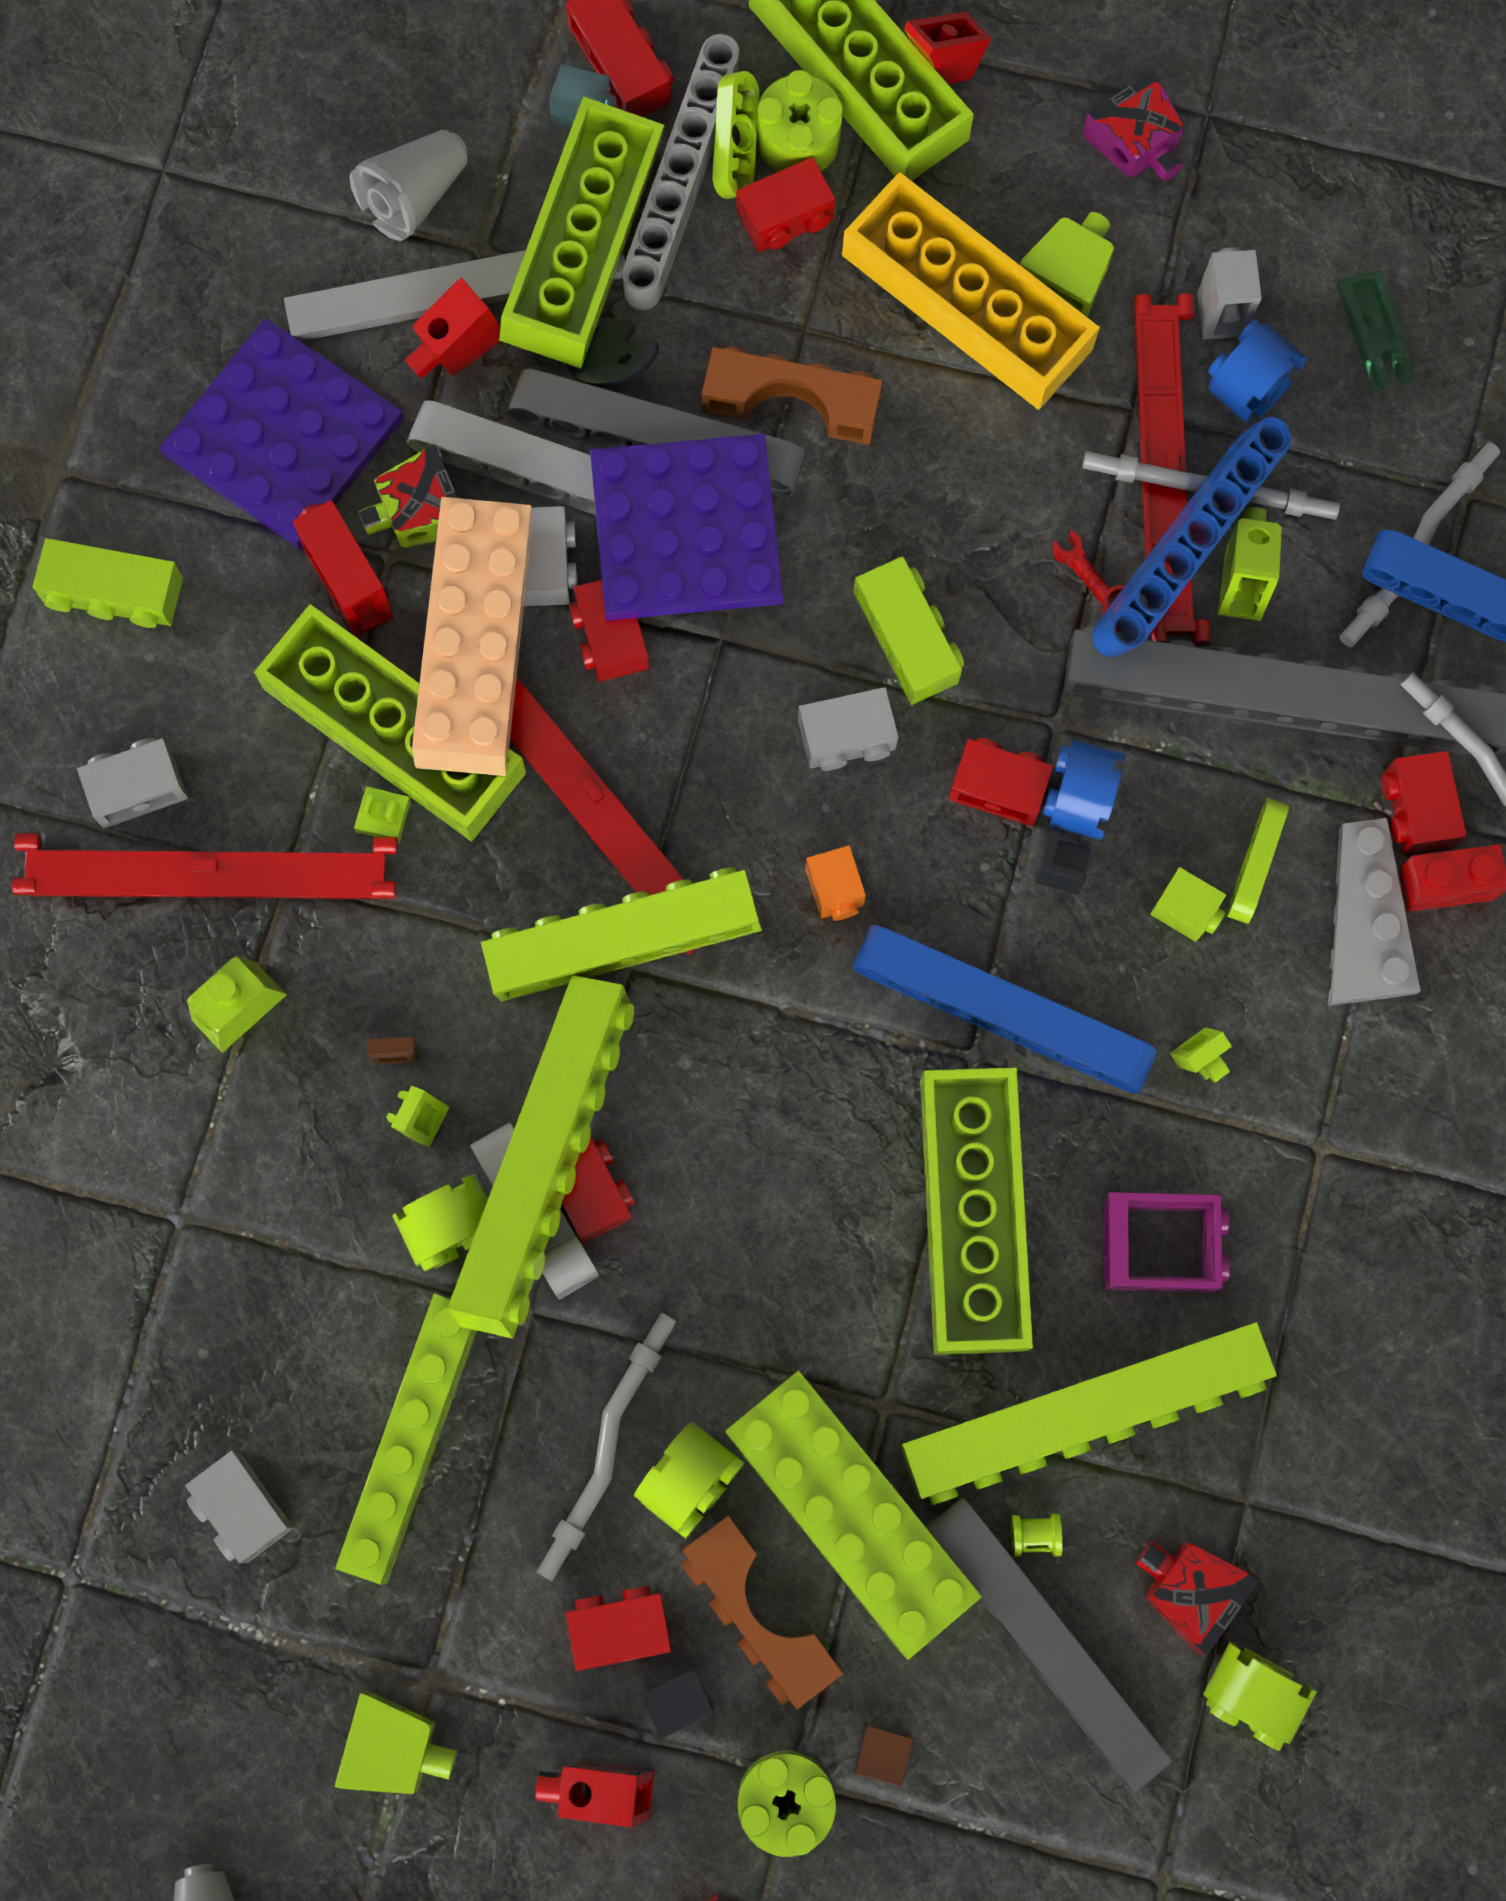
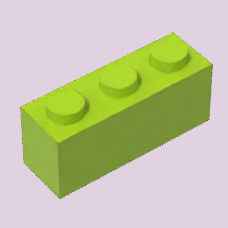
M45 538L32 588L46 607L56 611L70 612L71 608L87 610L89 615L99 619L112 620L114 616L130 618V621L136 625L155 628L157 624L172 625L183 576L173 561Z
M902 556L855 577L853 593L910 704L913 705L957 685L962 672L961 667H964V660L957 645L954 642L948 644L942 632L945 626L938 608L934 604L929 606L922 592L925 591V586L921 575L915 567L909 569Z

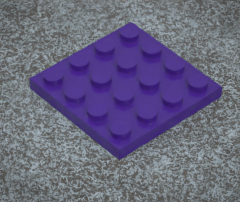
M265 318L159 449L163 456L300 550L302 543L292 520L298 518L299 514L312 504H324L332 500L335 505L401 423L404 415L402 410Z
M765 434L590 449L606 620L783 604Z

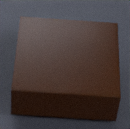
M414 1037L367 1039V1054L375 1065L416 1063V1061H419L418 1044Z
M866 1725L854 1773L902 1787L914 1739Z

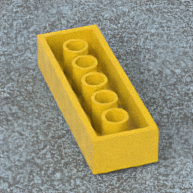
M900 172L844 231L842 256L1038 410L1044 406L1093 351L1100 329L1098 325Z

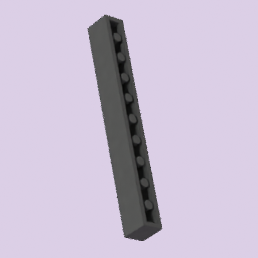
M1086 627L1082 630L1075 629L1069 644L1064 694L1471 755L1440 723L1435 726L1423 714L1425 709L1400 685L1409 674L1375 675L1371 674L1369 669L1363 667H1347L1344 670L1329 668L1326 663L1317 660H1305L1301 663L1283 661L1281 656L1271 653H1263L1255 657L1239 654L1237 649L1231 647H1216L1213 650L1196 648L1194 643L1184 640H1174L1170 643L1152 641V638L1149 636L1138 647L1112 658L1102 655L1094 647L1092 640L1094 627ZM1436 680L1432 683L1424 682L1437 696L1443 694L1455 706L1453 711L1493 750L1497 759L1506 752V694H1502L1501 689L1490 686L1478 687L1476 689L1458 687V683L1450 680Z

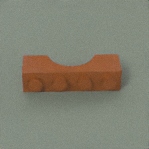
M729 346L723 349L712 347L702 391V412L745 420L757 405L768 399L793 397L808 403L817 410L825 423L828 437L870 445L880 401L882 380L874 379L872 375L861 371H854L850 374L833 371L830 367L820 363H810L808 365L793 363L779 355H767L766 357L752 355L738 347Z
M729 1515L682 1550L687 1559L681 1563V1566L697 1587L705 1582L716 1598L709 1602V1605L725 1627L731 1622L735 1623L744 1636L737 1644L753 1666L761 1661L773 1676L766 1684L782 1706L791 1701L796 1710H798L843 1675L814 1633L800 1636L780 1635L762 1626L753 1616L746 1600L745 1583L748 1570L757 1554Z

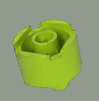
M802 70L793 71L789 76L775 81L765 90L757 108V141L760 155L769 167L779 172L813 157L820 171H823L833 162L837 156L840 144L843 112L842 103L836 92L824 81Z
M477 1174L462 1178L464 1184L454 1189L449 1184L406 1205L402 1208L404 1212H397L392 1215L415 1265L422 1266L424 1272L433 1268L438 1269L460 1258L457 1251L458 1248L464 1246L465 1251L470 1249L488 1201V1197Z
M691 1422L664 1451L665 1455L656 1467L653 1466L634 1493V1497L642 1505L685 1539L688 1538L703 1518L698 1513V1510L702 1513L706 1510L710 1511L727 1488L720 1484V1482L722 1481L728 1485L744 1464L741 1459L701 1427H697Z
M1229 1642L1203 1693L1208 1699L1206 1705L1211 1708L1209 1712L1235 1727L1239 1720L1250 1725L1249 1729L1255 1732L1253 1736L1256 1739L1280 1751L1284 1743L1291 1744L1317 1690L1306 1682L1302 1686L1291 1680L1293 1676L1291 1672L1247 1648H1244L1240 1656L1241 1650L1237 1644Z
M794 1750L776 1751L758 1759L745 1772L738 1790L739 1819L749 1839L763 1851L781 1857L807 1854L824 1840L832 1827L836 1812L834 1790L823 1768L810 1756ZM787 1790L793 1791L794 1801L799 1805L796 1810L789 1809L786 1815L780 1814L778 1804L773 1799L776 1795L784 1797Z

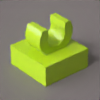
M366 786L354 826L356 833L372 837H397L399 843L411 804L410 797Z
M1205 1027L1170 1052V1055L1179 1068L1194 1073L1199 1071L1205 1080L1211 1078L1216 1083L1230 1072L1220 1055L1232 1046L1222 1031Z
M411 1086L408 1092L400 1091L397 1097L403 1100L397 1115L388 1113L386 1118L392 1123L391 1127L416 1143L430 1148L450 1107L428 1092Z

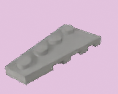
M1387 818L1343 823L1339 828L1337 900L1333 917L1335 931L1334 947L1331 950L1330 969H1332L1328 1006L1417 994L1421 990Z

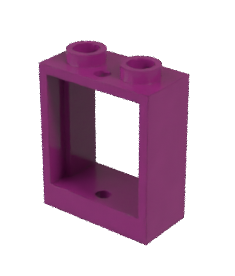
M1109 1192L1103 1198L1104 1290L1214 1293L1222 1289V1281L1227 1282L1229 1279L1230 1262L1228 1254L1222 1253V1235L1228 1234L1229 1212L1227 1207H1221V1195ZM1128 1210L1202 1212V1278L1129 1276Z

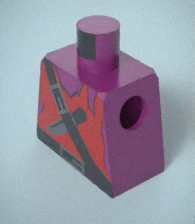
M1153 71L1088 112L1082 135L1128 177H1135L1151 166L1162 181H1167L1174 177L1183 166V163L1173 152L1179 146L1184 130L1183 123Z

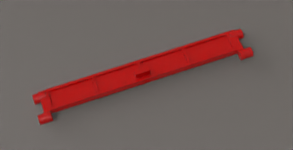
M1139 294L1134 297V327L1141 463L1186 472L1179 320L1188 321L1195 317L1194 296L1192 294L1177 296V305H1151L1150 295ZM1142 481L1145 559L1188 504L1187 490ZM1165 562L1166 570L1172 575L1170 565ZM1191 580L1149 634L1152 641L1167 643V635H1193V643L1196 646L1211 644L1210 621H1193Z
M516 677L510 740L635 892L645 891L650 896L665 892L666 886L673 882L684 880ZM696 949L686 951L685 953L689 955L693 953Z
M16 833L14 838L15 850L26 851L25 878H13L12 891L14 895L383 900L396 899L397 896L396 881H385L386 854L398 853L397 837H374L373 853L41 850L42 840L40 833Z

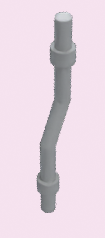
M1487 443L1470 463H1463L1452 475V483L1423 514L1414 539L1430 545L1439 522L1465 493H1471L1480 484L1484 477V471L1500 455V449L1495 444ZM1382 588L1375 596H1369L1357 609L1358 616L1339 636L1341 642L1347 647H1353L1371 626L1377 627L1389 613L1388 607L1398 595Z
M1086 451L1082 464L1083 469L1115 475V480L1133 483L1135 479L1197 492L1208 477L1138 462V457L1124 454L1117 458ZM1260 486L1249 501L1283 509V514L1301 517L1304 513L1332 520L1337 519L1340 503L1309 497L1306 491L1292 488L1285 492Z
M1412 672L1400 685L1425 709L1423 714L1435 726L1440 723L1476 758L1502 804L1506 807V772L1493 750L1453 711L1455 706L1443 694L1437 696Z
M660 1313L643 1344L637 1343L628 1358L632 1363L603 1410L594 1474L566 1522L561 1519L552 1537L556 1539L536 1571L550 1581L554 1580L571 1549L577 1550L585 1536L582 1530L612 1480L620 1419L647 1372L653 1373L662 1357L658 1353L676 1324L674 1319L663 1313Z

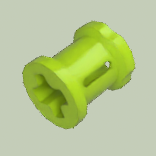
M1052 1513L1050 1518L1021 1519L1020 1515H1011L1013 1557H1021L1023 1553L1052 1552L1054 1557H1061L1062 1525L1060 1514Z

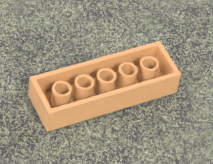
M441 497L412 744L415 768L506 776L532 535L531 505Z

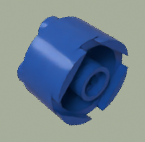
M1256 319L1242 331L1238 338L1241 343L1230 356L1226 352L1222 353L1208 370V373L1212 376L1208 382L1210 384L1209 392L1247 425L1253 423V413L1259 418L1262 417L1292 385L1294 381L1288 375L1294 366L1302 371L1307 362V357L1268 323L1260 324Z
M1072 740L1070 747L1062 745L1054 773L1062 775L1058 790L1050 788L1042 816L1050 818L1049 826L1102 840L1105 831L1096 828L1099 821L1105 822V820H1109L1122 774L1121 770L1114 769L1115 762H1124L1126 753L1077 740Z

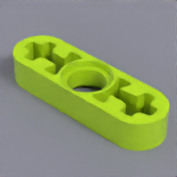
M748 71L726 74L721 78L718 85L712 178L716 192L724 199L736 198V190L754 183L759 86L755 77ZM733 125H736L740 134L738 146L734 143L732 137Z
M1268 797L1265 800L1257 819L1226 917L1249 924L1257 907L1288 814V804Z

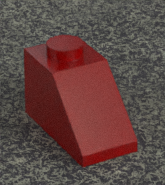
M966 11L907 21L904 27L912 44L947 84L971 80L992 39Z

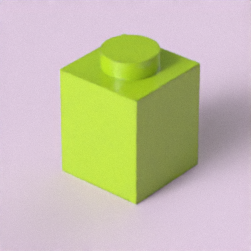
M1179 867L1150 915L1197 942L1205 931L1212 935L1226 913V911L1219 908L1226 894Z

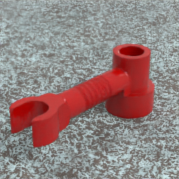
M1070 531L1068 541L1074 549L1065 551L1054 541L1052 547L1053 557L1076 572L1101 604L1102 613L1104 614L1125 585H1116L1110 588L1086 558L1080 536ZM1115 626L1116 632L1122 631L1120 627Z

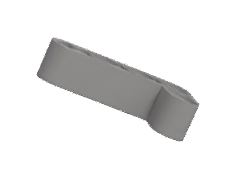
M510 1122L470 1145L492 1185H494L514 1131ZM561 1209L558 1231L554 1237H549L544 1251L545 1266L543 1270V1275L558 1300L599 1277Z

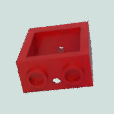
M332 500L324 504L316 503L306 507L299 514L298 518L292 520L306 555L353 635L358 638L393 619L394 616L383 586Z

